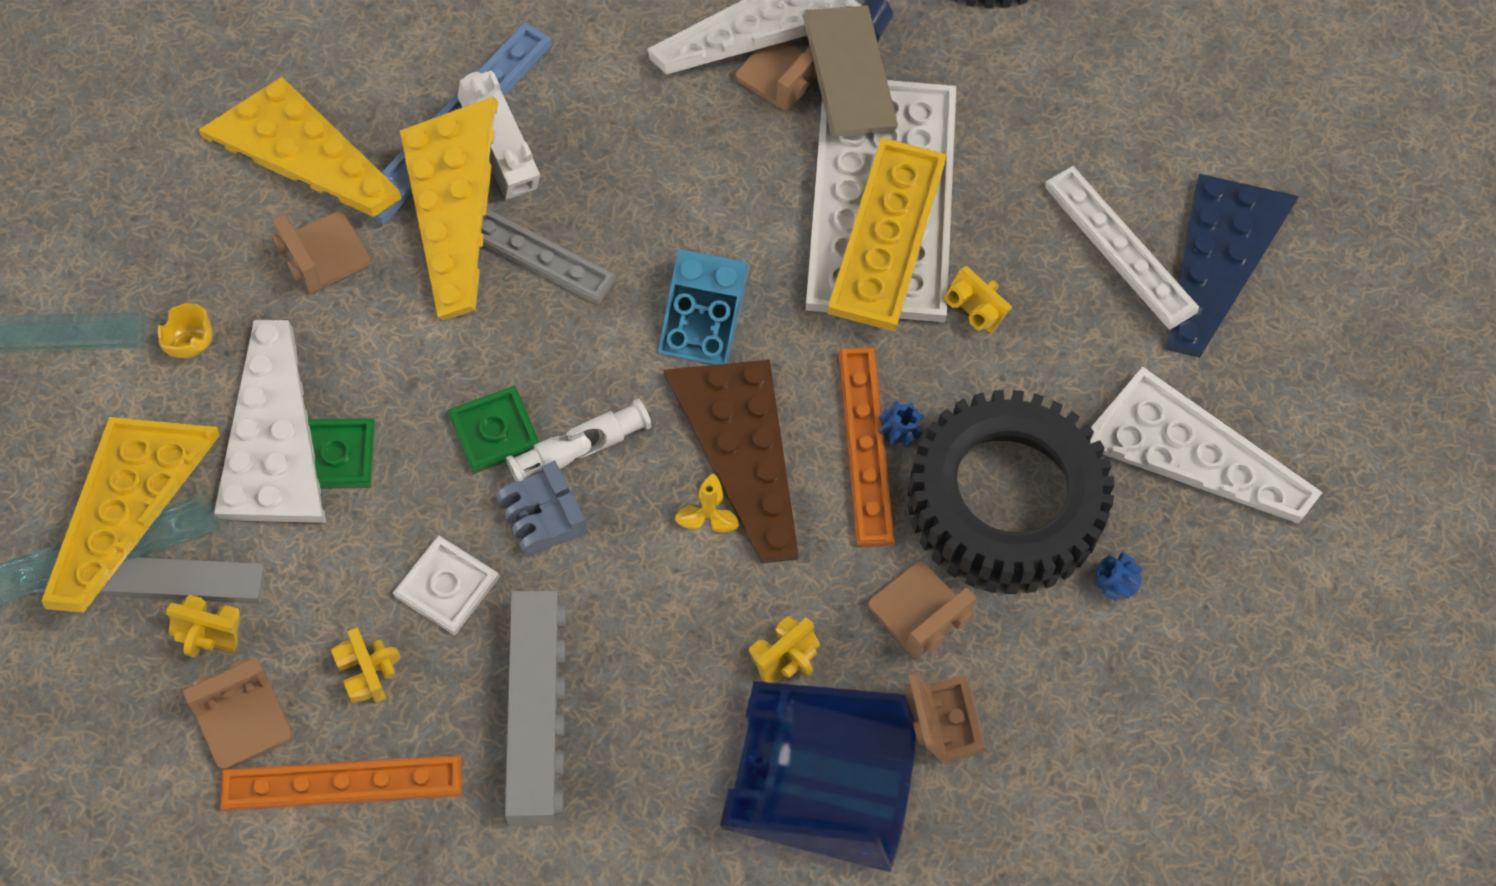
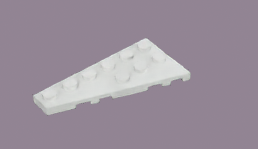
M1144 367L1138 371L1091 427L1094 433L1090 444L1100 440L1105 448L1103 455L1298 524L1323 493Z

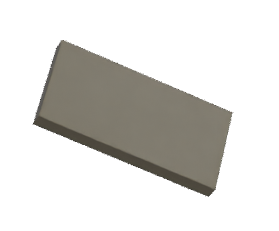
M868 5L805 10L803 20L831 136L895 131L898 127V122Z

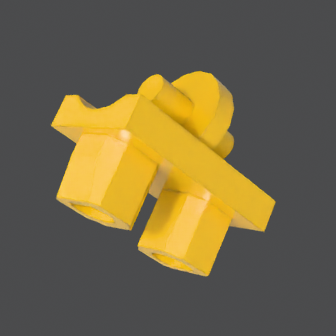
M967 265L960 269L944 296V301L952 308H959L961 306L970 315L968 317L969 323L977 331L986 329L990 334L999 327L1003 318L1012 309V306L996 292L1000 285L995 280L989 284L985 283Z
M188 595L180 605L170 603L166 610V615L170 618L169 635L174 637V641L184 643V655L195 658L201 649L212 651L213 648L234 654L238 645L237 630L240 624V611L238 608L224 605L220 607L216 615L207 612V602L193 595Z
M790 616L785 617L778 623L775 629L780 640L771 646L766 640L759 639L749 648L751 659L758 667L762 681L769 688L784 676L789 679L798 672L807 678L813 673V668L809 661L817 655L815 650L820 646V642L814 634V623L807 617L801 622Z
M358 627L347 631L350 639L331 648V652L340 672L358 664L361 666L363 673L343 680L351 702L356 703L372 697L375 703L386 700L376 671L382 670L385 679L393 677L396 673L392 665L400 660L399 650L396 647L385 648L382 640H376L371 644L374 653L369 656Z

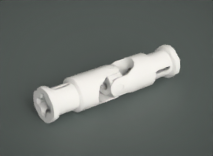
M637 398L633 400V405L615 413L608 411L572 428L564 436L550 437L535 444L534 449L515 458L511 455L506 457L507 465L515 481H523L543 471L542 466L554 460L559 469L573 462L575 458L587 457L623 441L624 436L641 428L648 430L652 428L651 420L642 401ZM598 429L599 440L591 447V441L583 431Z

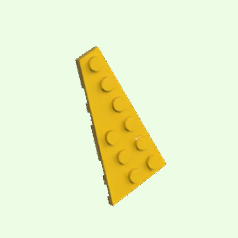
M494 97L400 130L437 316L442 321L476 311L480 269L477 266L479 248H483L484 239L481 229L483 217H486L492 166L489 163L491 144L494 143L495 130L493 129L494 114L498 111V101Z

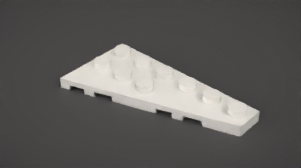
M742 0L648 48L650 60L665 74H670L807 36L803 20L805 10L862 5L855 0Z
M254 320L214 511L217 519L326 523L325 512L322 509L320 498L321 489L314 463L315 454L311 431L308 425V414L303 400V385L297 364L299 362L294 333L288 320Z

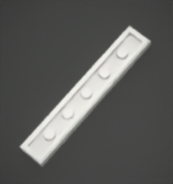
M1074 166L1046 181V189L1169 330L1198 313L1199 306Z

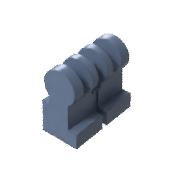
M555 460L542 466L543 471L523 481H516L504 486L496 495L500 507L507 508L504 513L507 521L515 523L512 531L516 538L522 539L519 546L525 556H532L556 544H562L588 533L585 518Z

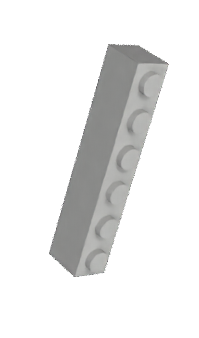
M511 591L505 817L508 826L556 825V813H563L564 791L563 789H556L557 775H564V751H557V737L565 736V714L558 713V700L565 699V676H558V663H566V640H559V627H566L567 612L566 604H559L558 591Z

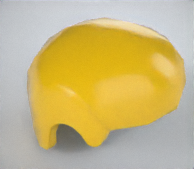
M192 303L181 304L169 309L167 323L164 326L158 325L159 345L162 351L174 358L189 359L200 355L211 344L213 339L212 322L207 310L199 304Z

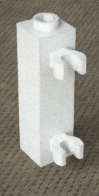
M492 70L484 73L473 72L460 80L458 99L462 107L490 97H494L498 101V111L494 114L493 121L495 138L490 148L489 163L492 165L491 170L504 199L508 200L537 189L540 173L535 165L530 148L525 143L501 92L495 73Z

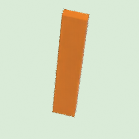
M875 347L839 348L857 548L894 546L895 539L884 434H879L883 424L879 419L881 405Z
M461 755L222 770V811L462 796Z

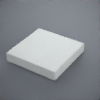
M438 535L394 590L393 595L455 636L500 576L495 570Z

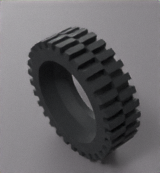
M994 390L991 400L986 402L982 392L973 395L970 407L966 400L962 399L955 403L953 414L948 408L943 411L939 416L938 424L933 421L927 428L926 436H922L917 454H915L908 485L907 496L910 497L908 512L909 515H914L911 525L914 533L922 531L919 543L923 549L927 550L932 546L934 547L931 559L938 566L947 559L950 562L947 573L952 577L956 578L962 570L968 573L965 584L975 587L977 579H983L987 581L985 591L995 593L998 583L1005 584V594H1016L1019 585L1024 584L1027 594L1036 592L1041 581H1043L1047 589L1056 585L1060 575L1064 580L1070 577L1076 566L1080 568L1086 562L1089 554H1092L1108 521L1109 512L1114 500V495H1111L1115 486L1114 476H1108L1112 465L1109 458L1101 459L1105 448L1100 440L1090 444L1094 433L1092 428L1087 424L1079 430L1076 426L1080 416L1071 411L1066 418L1060 415L1063 405L1055 400L1049 409L1041 406L1044 396L1034 393L1032 401L1027 402L1023 401L1024 391L1018 390L1013 391L1011 400L1004 399V390ZM990 441L1017 442L1042 452L1065 475L1067 497L1063 509L1048 524L1031 531L1009 532L987 525L968 509L959 492L958 468L964 456L975 445Z

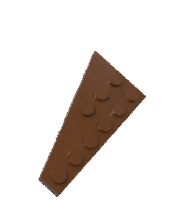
M770 360L665 369L664 377L671 386L680 408L685 413L761 564L798 560L799 555Z

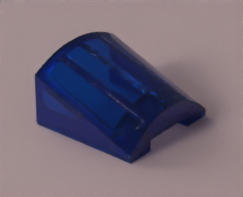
M753 681L745 715L749 725L734 789L728 788L720 822L721 828L891 872L904 829L916 749L915 720L906 696L896 693Z

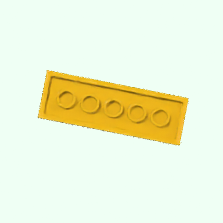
M881 137L828 305L827 314L896 332L947 154Z

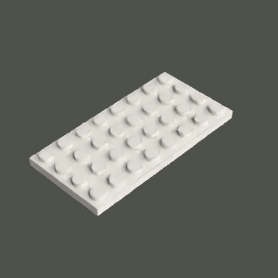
M887 80L898 127L895 131L832 137L822 99L805 310L827 312L832 292L882 137L947 154L900 315V319L945 322L947 302L944 301V296L948 291L956 86Z

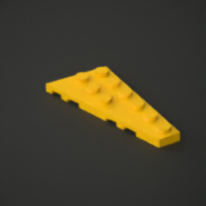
M282 76L198 130L202 138L210 142L214 140L224 145L226 150L234 154L240 152L253 159L254 163L295 182L299 179L308 183L311 189L319 193L325 191L338 197L341 203L369 216H377L402 199L399 189Z
M109 417L41 600L45 609L85 612L220 437L218 427Z

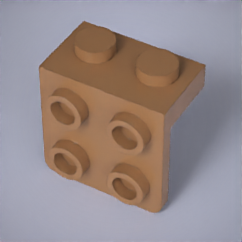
M787 41L757 49L736 71L737 82L785 112L805 94L808 87L817 78L810 46L803 52Z
M343 212L332 213L296 231L285 214L272 219L276 234L271 236L281 255L287 254L289 261L286 263L292 276L296 281L302 280L309 294L368 267L371 263L369 254Z
M918 561L869 600L868 608L916 660L926 651L931 653L945 641L946 635L954 628L957 630L963 628L973 618L974 613L972 611L977 597L967 587L955 595L925 562Z
M257 657L251 660H239L233 663L227 671L214 677L205 676L199 678L192 683L191 687L182 691L187 704L198 719L215 763L220 770L236 767L292 739L291 729L267 674Z
M917 671L909 672L910 684L905 685V691L911 708L916 707L919 721L914 722V729L919 744H925L928 753L934 754L942 763L987 752L967 675L928 685Z

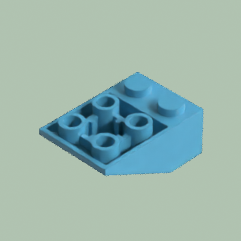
M678 249L658 353L714 365L728 364L751 265L748 262Z

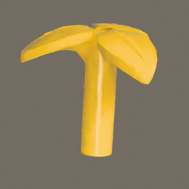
M714 473L709 475L699 488L697 497L701 502V508L691 505L685 506L677 512L674 519L684 528L699 529L707 518L710 519L712 530L720 533L734 531L739 526L736 515L730 510L716 509V506L724 500V491L718 477Z

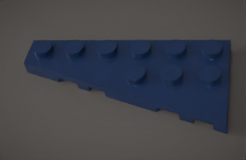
M1199 174L1196 181L1178 279L1179 285L1195 301L1199 309L1197 314L1169 330L1166 350L1199 358L1202 356L1241 290L1296 204L1299 196Z

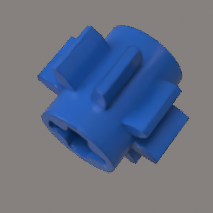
M896 400L891 405L890 410L884 409L879 416V419L885 422L879 430V434H884L890 441L891 446L895 443L903 442L905 447H909L914 438L918 439L924 432V429L918 425L924 418V414H919L918 410L913 407L912 402L900 405Z
M1121 552L1118 559L1109 555L1097 566L1096 578L1098 581L1095 583V586L1102 589L1103 594L1113 601H1116L1120 595L1129 599L1141 586L1142 577L1140 572L1143 569L1135 563V559L1124 552Z

